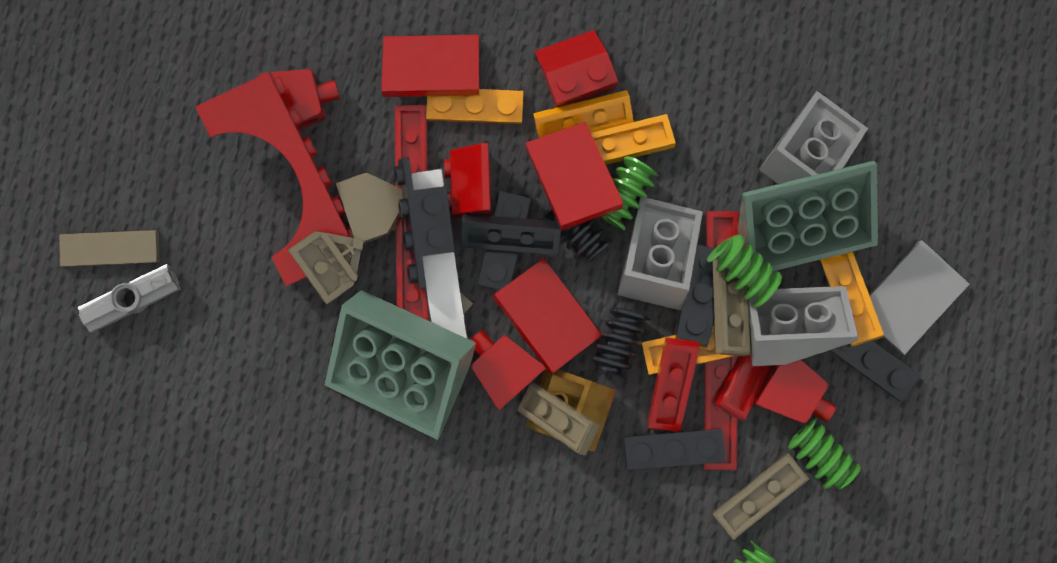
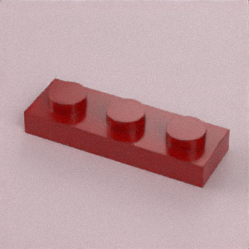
M665 337L647 419L648 428L674 432L681 431L700 349L698 341Z

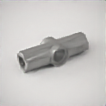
M166 264L129 283L118 284L111 292L78 307L79 317L89 332L94 333L130 314L142 312L147 306L181 290L180 282L170 265ZM132 290L135 293V302L128 307L124 299L126 293Z

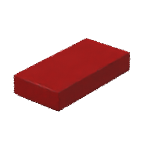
M751 355L738 356L715 405L738 420L745 421L772 365L752 366Z

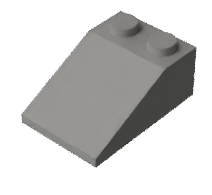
M816 91L773 148L759 170L776 183L781 184L842 169L868 128Z
M640 197V208L637 209L617 295L681 310L690 288L703 212Z
M846 286L777 289L767 302L756 308L753 307V303L757 297L753 296L748 299L752 366L786 365L855 342L858 339Z

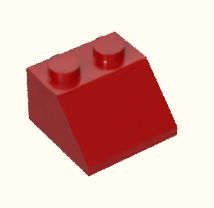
M594 30L534 51L555 108L591 99L613 91L617 87L618 80L608 53Z
M488 143L450 150V159H444L445 179L451 178V191H447L449 210H452L453 218H462L463 213L492 216L490 152Z

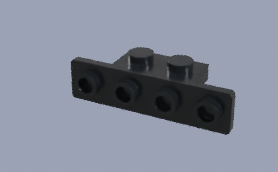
M406 157L399 159L398 166H394V178L396 185L401 186L403 199L398 200V208L401 219H406L407 231L403 232V245L405 251H410L411 264L407 265L408 281L410 284H414L416 290L426 289V280L422 256L455 252L446 186L414 190L410 159Z

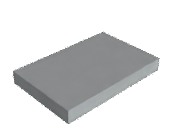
M922 240L916 243L869 294L884 333L883 338L901 355H905L969 286V283Z

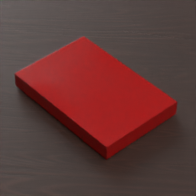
M479 35L383 37V97L479 95Z
M586 122L525 143V149L561 230L623 208V201Z
M544 258L492 296L550 375L592 344L601 335Z

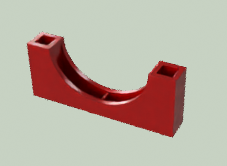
M268 72L199 104L195 108L210 137L229 132L257 136L277 148L293 167L302 190V218L294 238L271 257L285 285L288 286L306 277L287 251L289 248L315 231L354 238L351 227H347L342 216L346 213L339 196L333 198L328 188L332 181L325 167L318 168L313 158L318 153L309 136L304 138L298 127L303 125L296 108H289L283 97L288 92L280 76L274 78L273 74Z

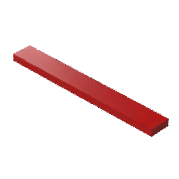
M395 105V166H398L399 159L409 157L411 173L428 171L427 105ZM400 217L396 224L397 307L430 321L427 290H416L414 284H410L408 281L407 265L411 264L410 251H405L403 245V232L407 231L406 219H401Z
M706 212V247L715 249L726 239L738 235L739 212ZM738 356L704 363V430L722 428L726 462L703 464V469L737 470V418L715 405V402Z

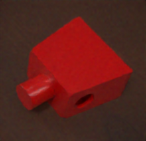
M312 70L269 72L273 74L274 78L280 76L288 92L283 97L289 108H296L303 125L298 126L300 130L326 119L323 103L340 99L336 80L318 84L316 75Z
M480 330L470 339L476 342L475 351L480 355L470 366L499 410L546 369L539 361L505 335L494 343L483 330Z
M802 360L786 365H773L754 402L756 406L803 424L807 423L812 414L824 422H828L836 410V405L822 397L829 384Z

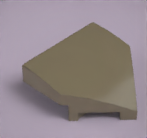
M369 173L336 183L354 238L363 239V244L389 235L391 230H396V224L400 218L398 200L403 199L402 189Z
M315 231L287 251L324 303L328 304L354 285V281H357V270L364 240Z

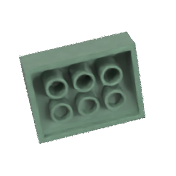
M870 161L742 193L738 235L740 234L744 237V244H751L754 247L753 254L759 253L763 256L762 263L768 262L772 265V271L877 246V163Z
M361 290L341 306L325 386L438 440L468 373L476 342Z

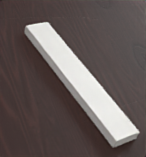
M441 169L411 173L414 190L444 187ZM454 252L422 256L431 322L467 338Z

